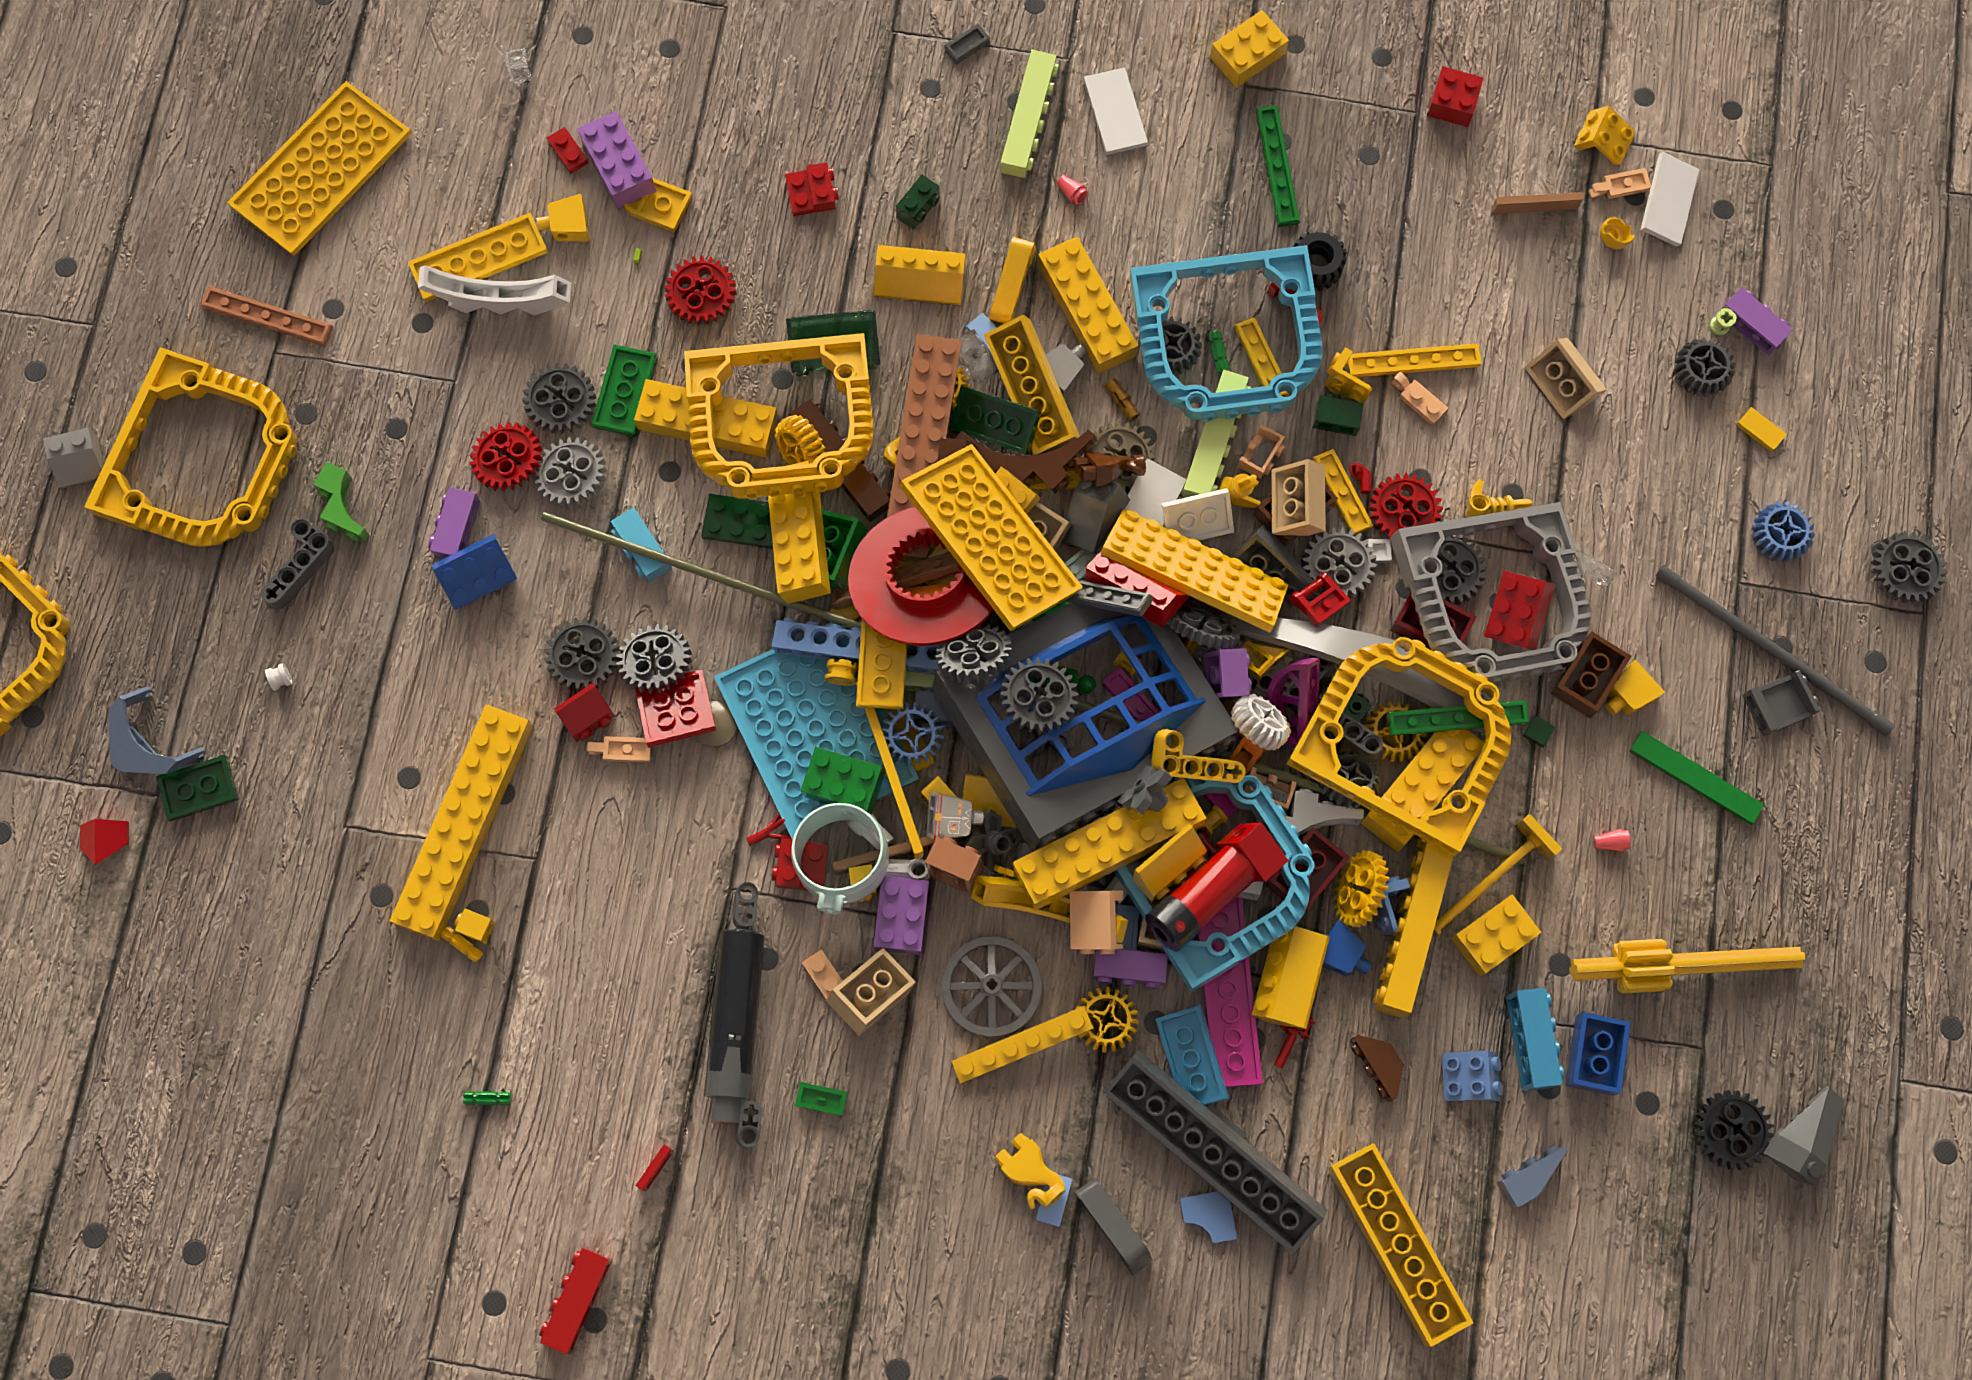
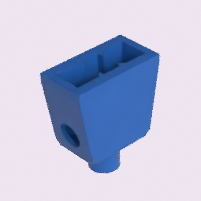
M1338 920L1327 934L1330 938L1322 967L1346 977L1353 968L1366 975L1373 964L1361 956L1367 947L1366 944Z

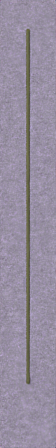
M547 512L542 514L541 520L846 628H861L860 622L800 601L787 604L775 592ZM933 652L929 657L936 659L937 653ZM1041 687L1038 695H1043L1045 687ZM1050 689V692H1051L1052 694H1055V695L1061 694V693H1059V692H1057V691H1054V690H1051V689ZM1075 699L1078 702L1077 709L1087 712L1096 707L1094 704ZM1106 710L1097 715L1128 726L1121 714L1114 711ZM1134 719V721H1135L1137 724H1139V723L1142 722V721H1139V720ZM1226 752L1220 756L1217 753L1213 756L1228 760L1232 753ZM1256 762L1253 766L1257 768L1256 772L1268 776L1269 774L1275 775L1279 780L1288 783L1292 781L1297 782L1296 786L1323 795V789L1319 788V783ZM1361 805L1359 806V808L1365 809V810H1367V811H1371V810L1367 809L1366 807L1364 808V807H1362ZM1468 836L1464 844L1507 859L1514 853ZM1525 856L1517 863L1523 865Z

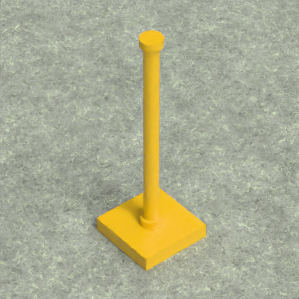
M1528 814L1515 825L1527 837L1528 841L1436 921L1433 931L1436 935L1439 936L1442 933L1441 930L1533 848L1538 849L1547 860L1562 850L1559 844L1531 814Z

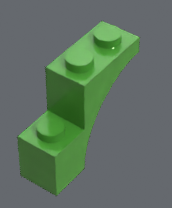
M326 462L313 484L318 490V495L329 500L320 515L321 520L325 523L324 527L334 533L341 531L345 533L344 536L354 542L360 540L366 543L370 536L364 527L352 520L347 508V490L352 478L346 470Z

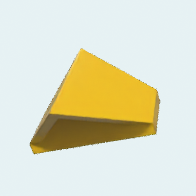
M1249 640L1240 648H1246V653L1250 659L1248 673L1257 681L1290 650L1254 644Z

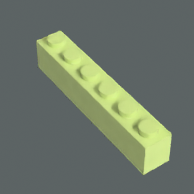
M1031 49L1002 155L1000 173L1026 178L1027 170H1032L1034 158H1031V155L1038 148L1039 139H1036L1037 133H1042L1044 120H1041L1043 114H1047L1049 102L1046 101L1047 96H1052L1054 83L1051 81L1053 77H1057L1059 64H1056V55Z
M1223 369L1216 393L1249 389L1251 387L1247 386L1249 377ZM1217 417L1215 420L1206 421L1182 497L1187 498L1217 490L1218 485H1214L1216 477L1221 478L1224 469L1221 461L1223 457H1228L1231 445H1227L1229 437L1234 439L1237 426L1233 425L1235 418Z

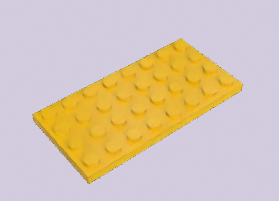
M345 81L227 204L294 257L409 138L412 132L349 82Z
M972 444L900 482L899 486L1010 631L1015 630L1080 592L1083 588Z
M1122 510L1100 552L1101 555L1269 633H1271L1289 585L1278 577H1271L1265 574L1259 568H1252L1243 564L1237 558H1230L1222 554L1218 549L1204 546L1196 539H1189L1181 535L1177 530L1165 528L1155 520H1148L1133 510Z

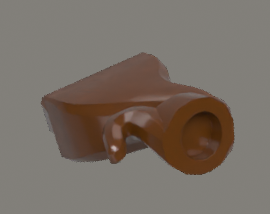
M1085 451L1084 457L1073 459V471L1080 473L1082 482L1091 481L1097 487L1112 483L1124 471L1144 476L1146 473V462L1141 454L1128 457Z

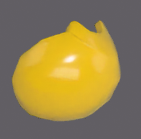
M1616 217L1605 220L1599 232L1603 244L1613 250L1625 248L1632 242L1635 235H1631L1632 226L1626 225L1621 219Z

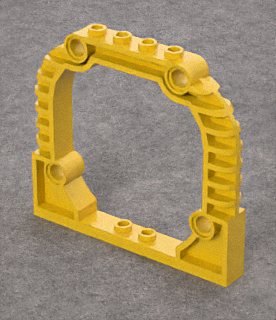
M864 333L684 351L690 443L693 458L706 476L715 480L717 484L729 488L730 494L733 497L756 499L762 496L777 497L782 494H802L811 491L825 492L836 489L842 485L844 476L855 470L856 466L866 458L873 442L874 428ZM821 358L822 365L834 373L837 390L847 393L850 426L848 438L839 451L823 453L812 464L754 469L744 461L727 462L716 451L713 407L722 402L723 393L721 386L733 375V367L755 364L767 365L775 362L788 363L795 360Z
M160 347L84 507L92 515L196 547L217 546L231 538H236L243 531L253 532L257 530L263 519L267 518L270 503L277 496L280 481L285 478L289 461L294 458L297 451L298 439L290 428L289 417L283 402L271 389L263 384L213 368L209 363ZM193 382H197L196 385L190 387ZM186 393L193 399H199L205 396L206 393H211L253 407L266 416L267 421L262 432L263 441L267 445L266 450L245 496L232 501L223 517L208 521L191 520L155 508L141 491L132 490L128 479L121 474L131 452L137 447L138 437L141 431L146 428L147 418L157 398L166 401L174 396ZM287 434L284 440H280L281 436ZM141 501L137 507H134L136 502ZM251 514V517L247 521H243V518L246 515Z
M1 553L0 583H3L33 613L31 626L34 632L41 638V644L37 657L28 669L0 693V737L12 727L10 722L28 708L34 700L39 698L45 690L49 689L61 674V669L66 661L67 641L64 635L69 631L70 627L68 619L61 613L64 609L55 600L50 602L46 598L49 594L39 584L35 587L31 583L34 579L24 569L20 572L16 568L19 564L9 554L5 557ZM57 620V623L51 627V623Z
M1400 637L1393 644L1382 643L1363 647L1344 660L1311 717L1287 765L1456 856L1461 852L1485 805V800L1509 755L1511 727L1505 715V710L1497 701L1499 699V690L1497 686L1488 681L1487 677L1479 673L1474 674L1470 672L1465 665L1446 659V656L1439 651L1429 650L1421 641ZM1396 648H1403L1406 652V655H1400L1397 652ZM1379 666H1384L1394 672H1406L1412 669L1461 695L1464 698L1467 710L1474 716L1482 719L1484 724L1485 741L1482 752L1463 789L1452 791L1443 800L1442 808L1426 812L1420 819L1395 806L1396 803L1391 799L1378 797L1371 788L1366 786L1360 787L1337 774L1341 764L1337 756L1336 745L1344 734L1342 726L1338 723L1339 718L1360 679L1365 673ZM1480 692L1486 693L1490 700H1483ZM1324 731H1332L1335 739H1328ZM1451 800H1458L1461 804V809L1455 808Z

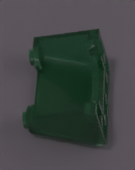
M875 309L786 318L788 341L864 333L868 370L876 369V365H880ZM821 358L790 362L791 372L796 373L797 376H808L810 371L827 369L822 365Z

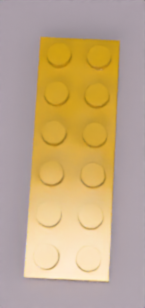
M530 212L413 259L408 264L417 285L420 267L424 265L453 275L482 280L548 253ZM419 289L425 303L438 298Z

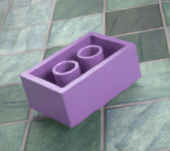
M884 876L880 886L874 951H880L884 948L887 952L922 955L929 881Z

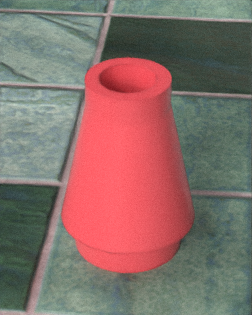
M1062 175L1058 179L1057 186L1060 187L1072 204L1080 205L1086 200L1088 196L1086 186L1068 178L1066 175Z
M1621 828L1594 836L1595 849L1623 852L1625 849H1630L1628 830H1622Z

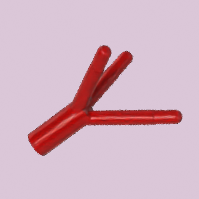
M778 813L765 829L747 837L746 840L749 846L766 838L791 839L790 835L771 833L786 821L785 818L780 819L781 816Z

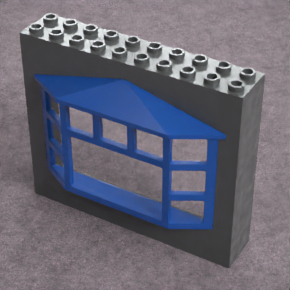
M1071 602L1007 635L1010 636V641L1012 642L1013 658H1010V665H1005V671L997 670L998 676L990 674V680L982 677L980 683L976 679H972L971 683L968 684L967 679L958 683L957 678L951 681L949 676L944 677L943 671H936L932 686L933 692L1031 852L1092 823L1093 820L1099 817L1102 818L1112 813V810L1119 806L1122 808L1117 801L1126 790L1133 787L1137 781V776L1146 765L1151 766L1154 737L1159 730H1174L1182 734L1184 739L1182 755L1211 758V756L1218 753L1220 756L1231 749L1230 745L1236 741L1235 737L1239 729L1235 727L1231 716L1178 635L1174 632V629L1169 627V624L1160 627L1141 616ZM1135 622L1150 644L1132 649L1119 630ZM1112 634L1142 680V683L1069 720L1067 724H1062L1059 730L1052 727L1051 733H1048L1046 728H1043L1046 732L1044 735L1024 749L1019 750L1007 730V727L1012 724L1013 715L1001 721L989 701V697L1002 691L1000 689L1001 684L1006 683L1004 677L1006 674L1010 675V668L1017 669L1018 662L1026 666L1028 658L1034 664L1037 657L1040 658L1042 664L1048 658L1049 665H1052ZM1155 651L1168 673L1150 678L1136 656ZM1174 680L1187 702L1169 707L1155 685ZM1144 690H1148L1161 712L1137 724L1123 701ZM1035 699L1032 706L1028 709V712L1034 710L1037 704ZM1115 706L1129 729L1104 741L1091 718ZM1079 724H1084L1097 746L1075 758H1071L1058 736ZM1170 735L1166 740L1167 746H1169L1171 743ZM1051 741L1063 759L1064 764L1041 780H1038L1025 758L1046 742ZM1168 760L1164 762V769L1168 767ZM1189 762L1185 766L1186 772L1190 769Z

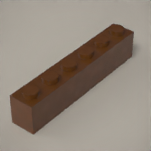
M811 399L788 414L789 416L801 415L804 419H808L810 425H814V429L818 431L819 437L822 438L821 442L825 446V453L839 451L846 441L845 437L841 438L837 433L838 428L832 420L827 421L823 416L825 412L818 403L814 404ZM863 460L856 466L855 470L844 476L841 487L870 523L888 510L891 494L885 487L881 488L877 483L878 478L873 471H867L863 466L865 465Z

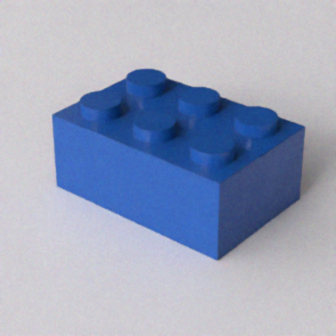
M495 534L432 564L433 571L455 610L517 579Z
M1586 1012L1576 1015L1565 1086L1610 1096L1621 1094L1631 1022Z

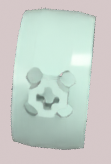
M833 803L817 808L802 820L794 834L791 857L794 869L803 886L811 894L819 898L817 910L835 915L842 914L843 904L860 901L878 888L888 868L889 848L885 834L873 816L851 804ZM840 820L856 821L868 826L880 838L881 849L875 867L863 880L844 888H827L812 882L802 873L801 858L803 849L808 839L819 828Z

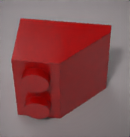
M594 683L554 708V711L576 742L588 739L592 736L594 730L599 727H606L612 722V718L615 717Z

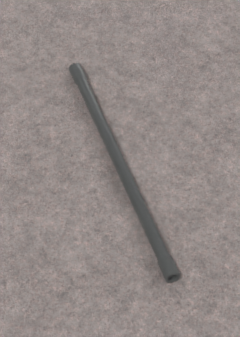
M1665 565L1656 573V577L1679 590L1794 671L1800 670L1801 674L1808 681L1865 719L1887 736L1894 729L1895 724L1866 707L1684 581Z

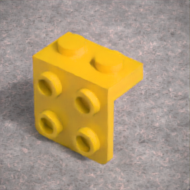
M1610 106L1594 109L1588 113L1585 124L1578 133L1574 146L1579 151L1595 146L1614 165H1620L1634 138L1635 131Z
M1345 347L1342 353L1339 354L1337 352L1331 361V365L1326 372L1329 376L1324 386L1328 387V390L1334 394H1340L1347 399H1354L1358 403L1365 404L1372 391V387L1344 371L1353 351Z

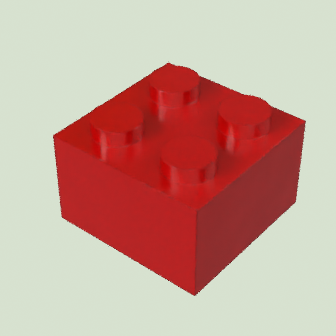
M1442 66L1427 116L1468 127L1475 111L1484 78Z

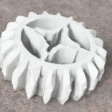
M1256 694L1242 696L1235 702L1230 712L1232 715L1231 719L1235 722V727L1239 728L1240 733L1246 736V739L1251 740L1253 744H1257L1259 748L1264 747L1268 751H1275L1281 745H1284L1291 733L1290 724L1275 705H1272L1269 700H1264L1262 696L1258 697Z

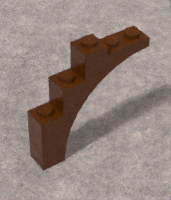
M1088 429L1075 441L1060 449L1039 455L1018 456L990 450L975 442L963 431L954 438L967 440L976 445L980 455L994 473L1000 467H1003L1028 488L1034 483V478L1037 476L1054 494L1058 491L1062 492L1069 485L1071 478L1066 471L1073 469V459L1081 457L1085 451H1092L1097 442L1095 435Z

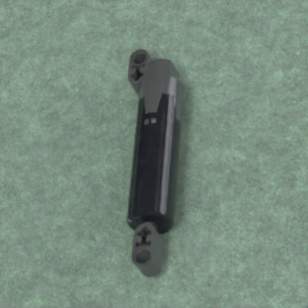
M751 882L740 884L734 895L732 921L736 929L723 930L719 936L704 1097L713 1098L710 1122L736 1124V1142L744 1149L751 1148L759 1142L762 1108L757 1102L750 1101L765 936L762 933L750 930V926L756 919L758 889ZM742 889H749L752 892V898L749 900L742 898L740 891ZM744 906H748L746 917L750 918L746 923L742 922V918H738L743 913ZM749 1106H752V1111H756V1115L750 1118V1124L755 1123V1127L751 1125L742 1126V1122H748V1114H744V1110L748 1109ZM748 1130L753 1133L754 1139L751 1144H746L742 1141L741 1135L743 1131Z

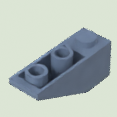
M1553 1145L1543 1151V1157L1537 1160L1535 1157H1532L1522 1163L1523 1168L1515 1171L1513 1168L1501 1175L1503 1179L1498 1181L1497 1184L1512 1209L1518 1208L1539 1196L1567 1152L1565 1146L1557 1148Z

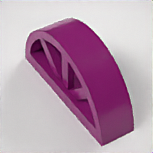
M1319 658L1302 659L1283 668L1274 676L1267 690L1266 700L1275 705L1290 724L1291 733L1285 743L1295 749L1318 707ZM1288 677L1299 689V697L1283 694L1284 685ZM1283 702L1299 705L1298 715L1291 721L1287 717Z

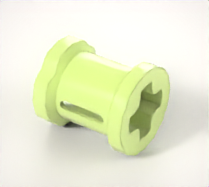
M1721 309L1710 322L1711 331L1719 336L1725 335L1736 322V314L1731 309Z

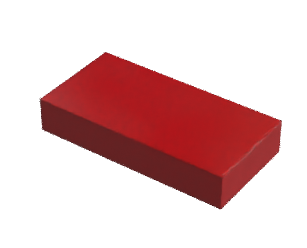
M663 1144L635 1186L642 1191H647L674 1150Z

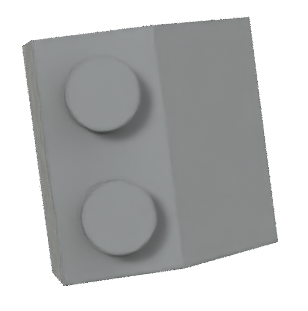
M89 427L43 438L46 457L59 488L64 489L98 479L104 466L99 438Z

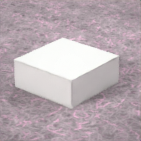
M1368 539L1367 548H1374L1370 555H1376V561L1371 563H1391V540Z

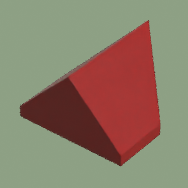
M93 819L80 825V849L94 865L125 845H129L128 821Z

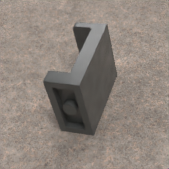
M1800 670L1764 686L1752 688L1743 694L1763 736L1810 718L1820 712L1819 702L1812 695L1808 687V680L1801 674Z

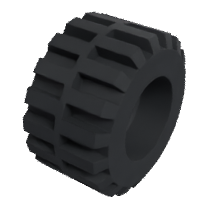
M1317 229L1316 233L1310 230L1307 232V235L1303 233L1293 246L1307 245L1309 255L1318 254L1328 261V265L1321 267L1310 263L1314 288H1317L1318 291H1322L1324 286L1328 289L1332 284L1338 282L1347 260V251L1343 249L1344 243L1342 241L1338 242L1339 237L1337 235L1331 236L1330 231L1326 230V233H1322V229Z

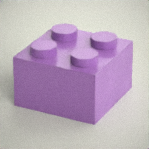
M1246 648L1222 649L1203 654L1204 677L1219 699H1232L1250 695L1251 679L1248 677L1250 659L1246 653Z

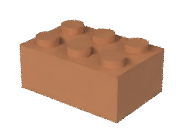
M937 836L925 861L929 876L972 895L976 875L981 876L984 871L981 855L978 854L979 851L970 846L960 847L956 845L957 841L950 837L944 836L942 839Z

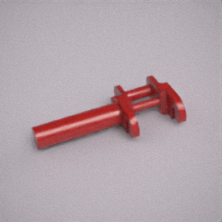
M1312 1017L1309 1018L1307 1028L1303 1029V1031L1295 1027L1291 1029L1280 1025L1279 1028L1288 1032V1035L1274 1063L1275 1066L1283 1069L1297 1039V1034L1301 1035L1302 1039L1310 1037L1307 1034L1311 1024H1316Z

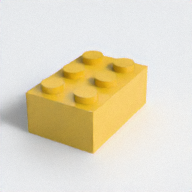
M1261 10L1214 42L1211 48L1210 59L1237 88L1285 55L1289 39L1266 13Z
M1511 894L1450 939L1477 975L1481 977L1542 932L1513 894Z

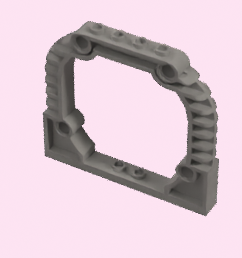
M1560 502L1401 528L1390 537L1405 588H1410L1411 596L1416 606L1415 609L1419 615V622L1424 631L1423 635L1427 639L1432 651H1439L1446 656V659L1465 665L1467 670L1474 674L1484 675L1494 685L1502 682L1503 679H1509L1510 682L1523 678L1524 675H1529L1532 678L1540 676L1546 671L1554 674L1562 671L1563 667L1576 658L1577 648L1584 642L1590 630L1592 616L1589 608L1590 603L1585 594L1586 590L1582 585V578L1578 573V566L1573 558L1577 551ZM1514 526L1516 534L1534 546L1533 555L1535 559L1547 565L1553 584H1556L1555 591L1562 609L1564 625L1561 634L1546 642L1541 649L1498 657L1493 651L1488 649L1470 650L1457 638L1450 625L1436 579L1443 569L1437 554L1445 537L1460 534L1466 537L1478 531L1489 533L1496 530V528Z

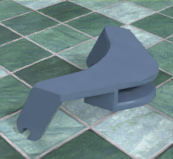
M144 687L120 696L109 708L110 760L113 766L121 772L169 774L201 760L204 757L203 753H206L201 747L175 758L159 755L133 726H129L127 707L148 699L151 696L150 693L153 692L150 687Z

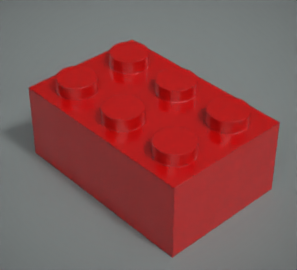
M1503 570L1484 637L1536 650L1556 584Z

